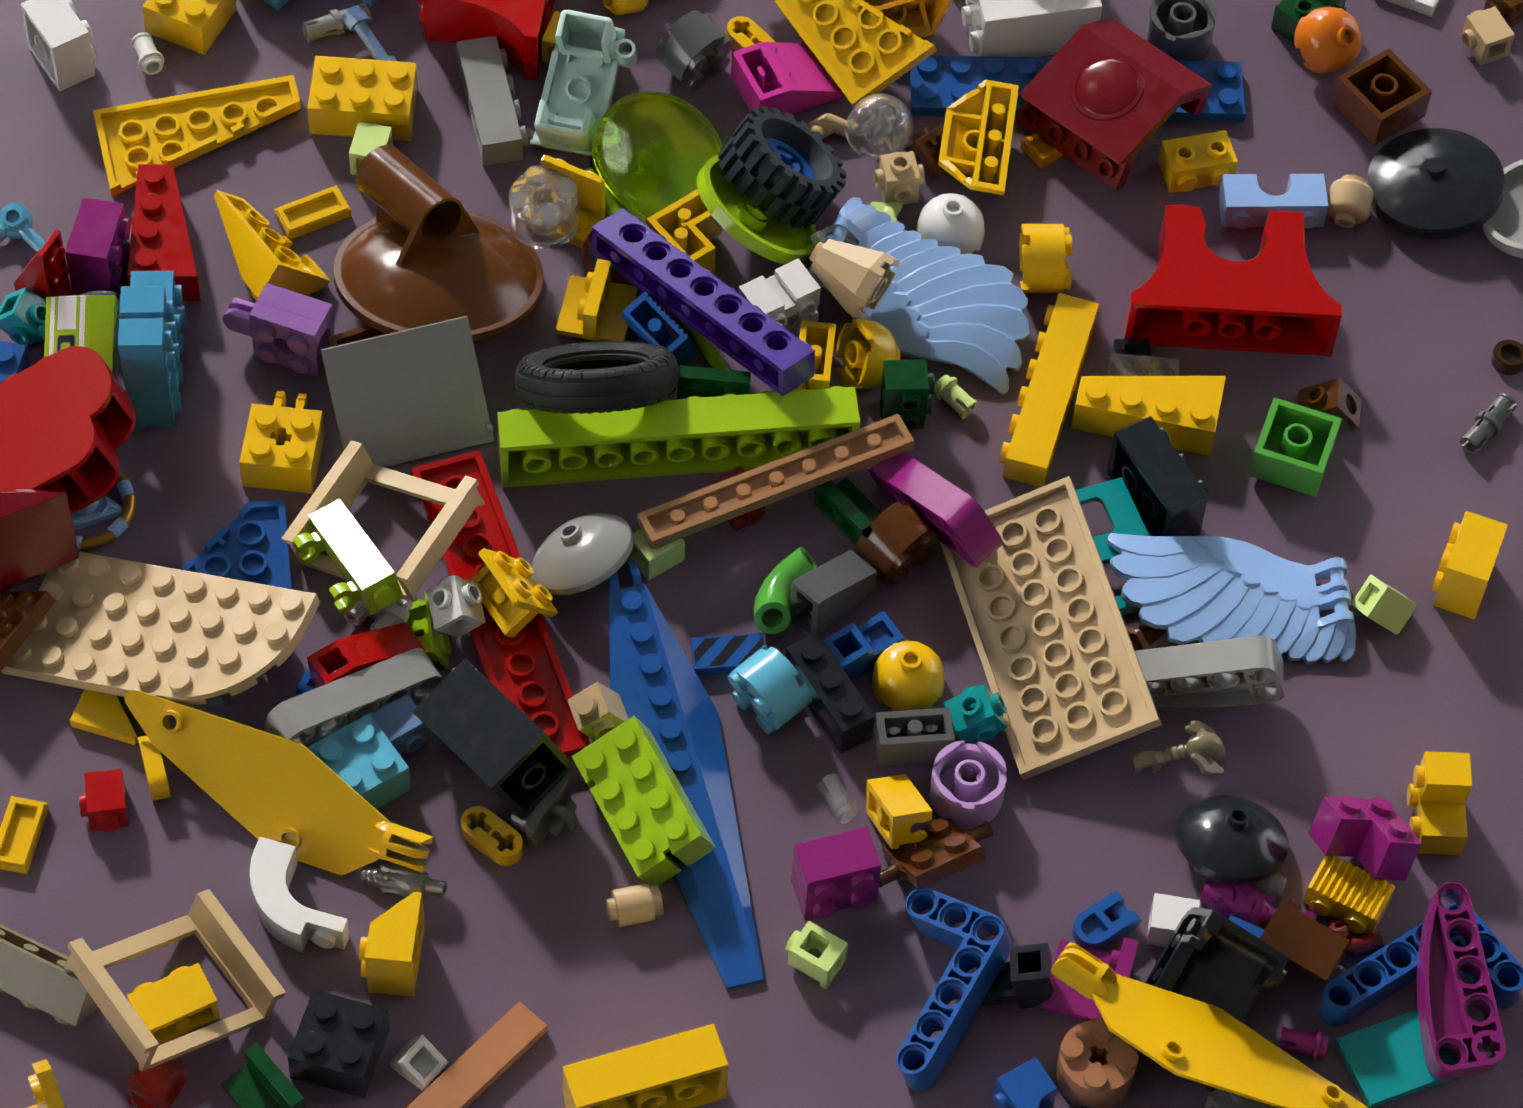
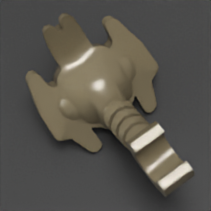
M1194 720L1190 722L1191 725L1185 726L1186 732L1192 734L1186 745L1180 744L1179 746L1176 745L1160 751L1148 750L1139 752L1133 756L1135 772H1140L1146 767H1152V772H1158L1163 768L1162 765L1191 756L1192 760L1199 766L1202 774L1219 775L1224 772V769L1219 765L1224 762L1226 750L1222 740L1213 728L1203 722Z

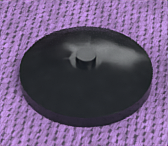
M1444 128L1419 129L1392 139L1373 157L1367 174L1368 185L1373 189L1374 193L1372 207L1377 215L1398 231L1421 238H1451L1479 228L1498 210L1504 193L1503 167L1493 150L1481 140L1469 134Z

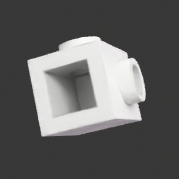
M457 575L444 577L440 580L439 584L426 590L436 631L460 637L486 623L481 603L482 594L477 583Z

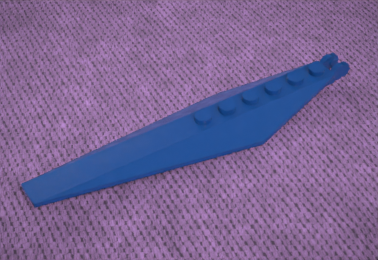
M636 560L628 561L626 572L632 587L620 589L617 571L606 579L609 587L610 689L620 695L628 718L635 716L650 729L716 846V849L690 866L685 865L671 851L666 853V855L676 862L682 870L674 878L726 990L764 982L718 711L645 584H642Z

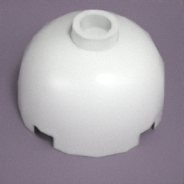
M948 193L934 197L922 208L916 231L921 232V239L933 238L938 240V246H954L961 249L960 254H972L975 250L977 253L981 249L985 226L983 214L972 200L964 195Z

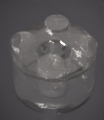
M532 166L512 184L509 191L510 221L518 240L532 248L549 249L552 244L560 242V245L572 239L579 227L578 191L573 179L556 170Z

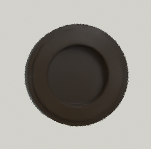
M1503 340L1497 343L1491 356L1494 368L1506 375L1520 373L1523 370V345L1515 340Z

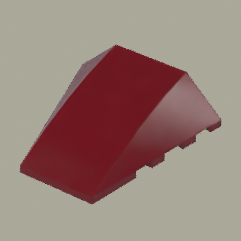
M15 489V492H0V595L80 558L65 489Z

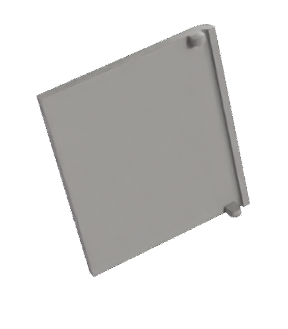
M467 316L321 349L343 451L351 440L361 443L373 464L387 467L495 441L492 433L494 427L489 419Z

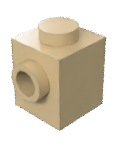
M1494 6L1483 11H1474L1466 16L1461 32V41L1463 46L1470 50L1479 65H1483L1509 56L1515 34Z
M595 682L567 700L578 730L594 740L599 739L629 719L620 695L599 682Z

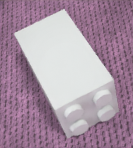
M965 0L966 7H962L961 16L964 27L969 26L970 50L971 52H976L977 56L1041 57L1056 55L1082 25L1100 21L1102 3L1101 0Z

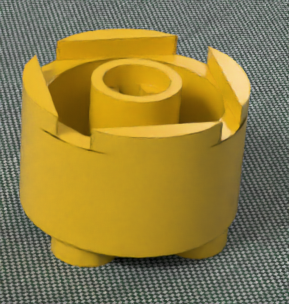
M1021 224L1019 271L1023 272V281H1020V288L1023 293H1063L1064 289H1071L1072 274L1071 269H1069V262L1066 261V256H1072V235H1070L1069 227H1064V224Z

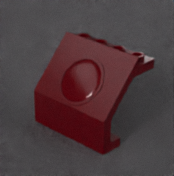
M1111 17L1082 25L1018 96L1024 100L1015 122L1031 133L1038 134L1041 140L1116 191L1124 188L1141 147L1178 107H1181L1193 116L1202 112L1212 84Z

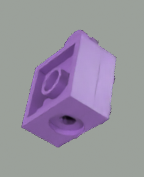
M266 283L255 304L234 298L222 318L224 325L229 330L252 337L255 357L260 358L266 363H277L289 367L297 373L310 374L316 377L320 376L324 368L321 349L328 348L327 337L335 335L332 304Z

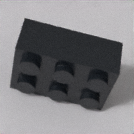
M1150 416L1115 432L1107 473L1112 480L1122 477L1138 513L1152 536L1200 535L1209 498L1208 489L1204 482L1200 479L1197 480L1191 472L1185 456L1182 453H1178L1172 446L1166 430L1161 426L1159 427Z

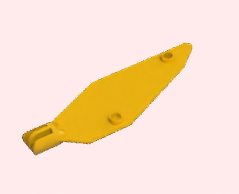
M134 689L126 693L125 703L151 743L255 838L259 839L260 836L296 846L297 861L341 876L379 859L419 872L425 871L426 863L414 858L427 859L429 857L430 849L422 844H432L434 837L391 823L305 745ZM171 715L175 717L177 722L175 728L169 723Z
M1070 942L1067 944L1051 968L1053 976L1087 999L1095 1002L1110 1032L1176 1076L1278 1108H1369L1221 1008L1115 974L1110 966L1076 943Z

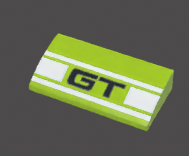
M115 295L46 297L44 357L67 347H88L101 356L116 377L117 297Z

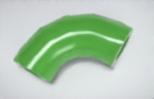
M799 547L776 565L764 580L755 597L754 621L757 628L764 633L777 634L787 628L791 620L792 582L818 567L813 557L805 548Z

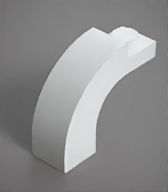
M259 836L251 857L250 884L254 907L263 926L278 941L302 953L308 940L313 941V943L322 948L330 949L336 947L344 950L349 939L348 919L305 907L298 903L288 891L298 866L296 846Z

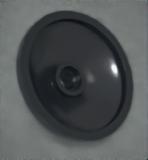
M1211 796L1192 803L1182 812L1176 828V841L1183 856L1201 872L1227 882L1251 883L1274 875L1283 866L1289 849L1288 836L1280 821L1263 806L1237 796Z

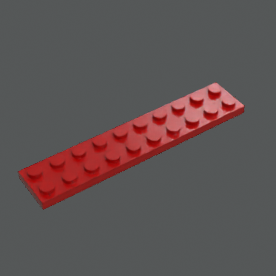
M480 450L411 468L412 476L453 489L458 487L465 476L475 478L479 482L477 490L485 505L475 508L442 556L448 576L457 575L470 581L486 565L478 554L483 548L495 552L502 551L516 559L520 557ZM420 499L429 525H431L444 506ZM482 603L486 623L469 631L485 677L542 729L567 758H572L574 754L591 743L588 736L578 730L567 700L573 697L542 614L538 613L512 638L504 635Z

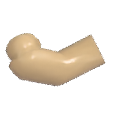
M826 113L810 121L808 124V130L813 134L818 132L823 138L835 133L849 140L856 127V124L830 113Z

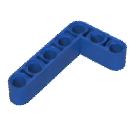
M925 887L919 890L915 889L907 896L905 908L919 933L952 946L957 951L896 1056V1064L904 1080L911 1089L916 1091L927 1090L937 1082L1010 955L1009 947H1012V940L1000 917ZM931 908L930 912L921 915L922 911ZM964 922L963 925L952 928L955 924ZM992 935H998L995 939L991 941H985L988 937ZM973 967H979L977 971L973 973H967L969 969ZM954 999H961L955 1005H948ZM943 1031L939 1036L929 1038L934 1032ZM924 1063L921 1068L911 1070L916 1064Z
M1454 903L1446 908L1449 910H1457L1456 903ZM1474 911L1483 952L1488 957L1485 960L1496 1005L1499 1008H1509L1518 1001L1523 990V967ZM1424 922L1329 981L1325 986L1318 1006L1321 1019L1332 1026L1345 1025L1416 980L1418 950ZM1457 933L1450 934V939L1456 946H1466L1465 939ZM1391 961L1400 962L1405 967H1396L1391 963ZM1463 970L1475 984L1474 976L1470 972ZM1361 980L1371 981L1375 986L1369 987L1363 984ZM1499 981L1508 982L1512 985V988L1503 986ZM1331 999H1339L1343 1001L1345 1005H1336L1331 1001Z

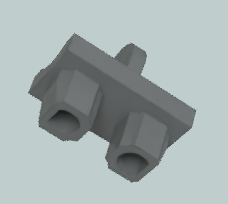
M565 776L523 820L514 812L511 814L512 826L526 834L529 846L538 849L548 832L558 836L562 829L573 831L577 827L579 821L573 813L577 805L570 800L571 794L566 788L569 782L568 777Z

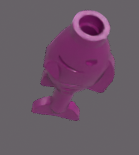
M1206 880L1199 899L1201 903L1206 904L1210 909L1217 911L1228 919L1231 915L1257 927L1260 924L1270 922L1277 910L1272 907L1276 900L1275 896L1261 894L1258 890L1250 887L1249 884L1213 883ZM1316 910L1303 912L1305 915L1309 916L1314 920H1316V917L1318 915V911Z

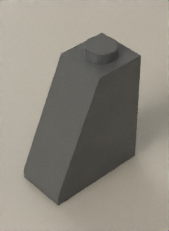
M849 550L796 578L792 582L790 622L807 637L816 633L823 637L875 591L877 571L866 559L860 558L852 550Z

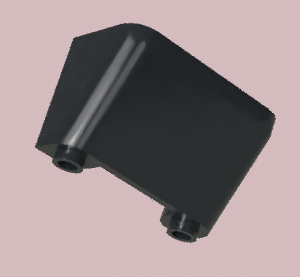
M1194 907L1187 911L1179 922L1145 983L1217 1006L1242 1022L1260 989L1266 990L1271 986L1277 987L1282 982L1287 973L1285 965L1290 957L1217 911ZM1137 1050V1052H1138L1139 1054H1141V1055L1147 1057L1148 1059L1152 1060L1151 1058H1149L1148 1056H1146L1145 1054H1143L1142 1052H1140L1139 1050ZM1188 1080L1191 1083L1199 1086L1200 1088L1208 1092H1213L1217 1089L1192 1080Z

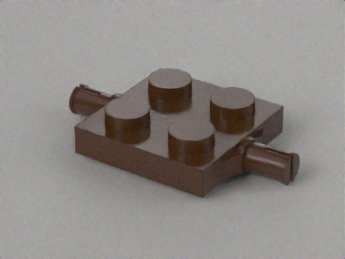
M937 819L920 829L924 830L928 835L924 840L899 845L898 849H891L888 844L883 846L884 858L892 866L881 870L879 888L900 879L911 882L919 890L985 859L982 846L978 842L993 836L990 824L985 821L972 829L964 830L950 819Z

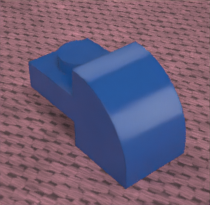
M885 611L858 627L852 622L824 639V642L848 677H858L873 671L874 662L877 661L879 655L895 643L905 641L904 636Z

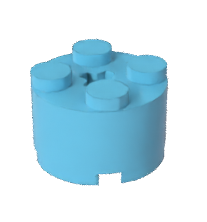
M767 645L761 647L728 676L730 684L735 689L731 695L736 704L744 711L751 708L758 715L755 717L756 722L767 734H771L774 730L781 728L812 702V695L806 683L801 687L797 683L795 676L798 674V671L782 653L772 646L768 649Z

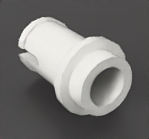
M141 32L135 35L131 43L139 58V69L148 75L159 73L163 69L164 56L161 52L157 51L151 34Z

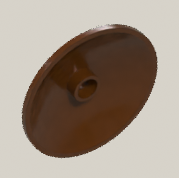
M382 145L373 149L364 157L356 172V185L361 192L377 204L376 218L364 223L347 236L336 253L333 266L336 291L344 305L356 317L371 327L390 334L467 316L473 341H479L513 328L533 311L542 293L543 268L536 251L526 239L512 228L497 220L466 211L456 197L396 147Z

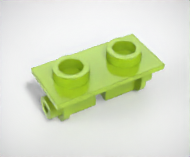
M424 591L425 601L416 600L412 602V606L409 608L411 630L415 636L424 633L423 636L417 638L424 646L425 653L432 663L440 662L446 669H450L448 654L452 652V645L446 633L434 629L427 592Z

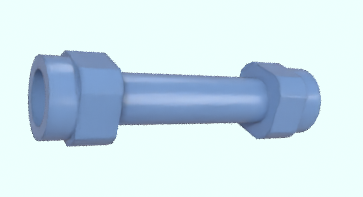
M356 5L344 12L342 15L345 20L344 23L350 31L357 32L375 60L397 61L394 56L387 55L367 25L370 19L364 10H361Z

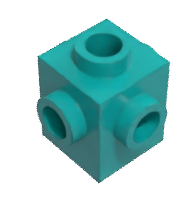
M27 287L6 295L0 307V329L7 333L12 341L17 344L26 345V347L36 342L45 341L46 300Z
M984 684L968 687L960 695L944 702L946 708L950 707L954 733L962 741L965 740V743L974 744L979 741L990 740L998 732L1008 728L1003 714L1007 713V708L1001 695L998 692L993 694Z

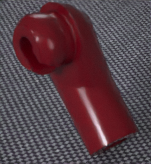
M1342 920L1333 921L1328 927L1339 933L1342 927L1349 933L1347 939L1352 943V947L1347 954L1350 957L1374 953L1384 947L1380 932L1358 936L1349 929L1347 922Z

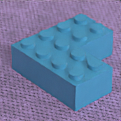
M131 271L130 286H121L120 317H125V319H119L118 350L125 391L136 410V424L134 428H175V413H182V395L179 392V384H183V365L180 363V355H184V335L181 334V327H185L186 316L185 306H182V285L175 284L174 271Z

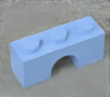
M1222 174L1218 193L1222 227H1235L1238 229L1265 227L1269 211L1304 213V228L1324 226L1328 210L1324 174H1290L1286 193L1278 196L1263 192L1258 186L1256 174Z

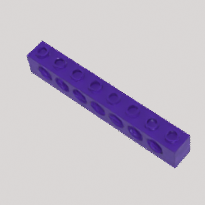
M622 208L592 226L593 254L602 260L611 261V267L642 291L648 292L654 300L780 395L788 394L814 377L815 350L807 342L801 341L789 332L784 325L774 321L758 306L753 305L739 295L734 288L727 286L716 278L711 271L704 269L692 260L687 253L681 252L669 243L664 236L657 234L646 226L641 219L634 217Z

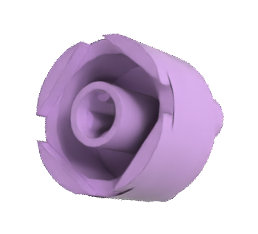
M965 740L956 741L944 747L935 758L929 789V800L935 812L942 819H950L964 830L972 829L985 821H991L999 813L1004 800L1007 783V769L1004 759L997 750L982 742L968 744L965 743Z

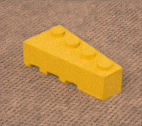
M1081 376L1071 428L1114 437L1115 432L1151 416L1159 427L1161 426L1166 430L1170 443L1175 449L1210 456L1226 376Z

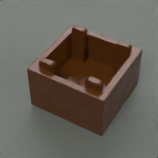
M1294 899L1291 900L1289 905L1281 901L1260 939L1289 956V962L1328 983L1334 978L1352 947V943L1347 939L1349 933L1343 927L1337 933L1298 911L1300 905Z

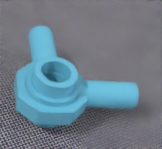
M8 203L0 210V243L7 237L9 239L23 238L37 252L45 241L32 229L33 215L21 203Z

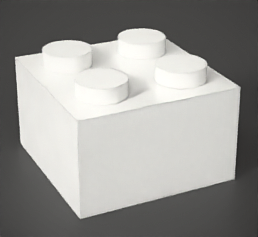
M27 0L20 4L28 48L60 92L96 75L93 61L97 60V56L90 43V39H93V33L87 21H80L72 0Z

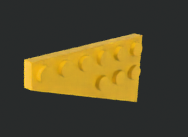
M773 0L855 110L937 51L934 44L916 36L910 29L889 19L883 12L864 0Z
M294 75L93 110L111 198L136 186L138 164L173 165V168H176L300 110L301 102Z

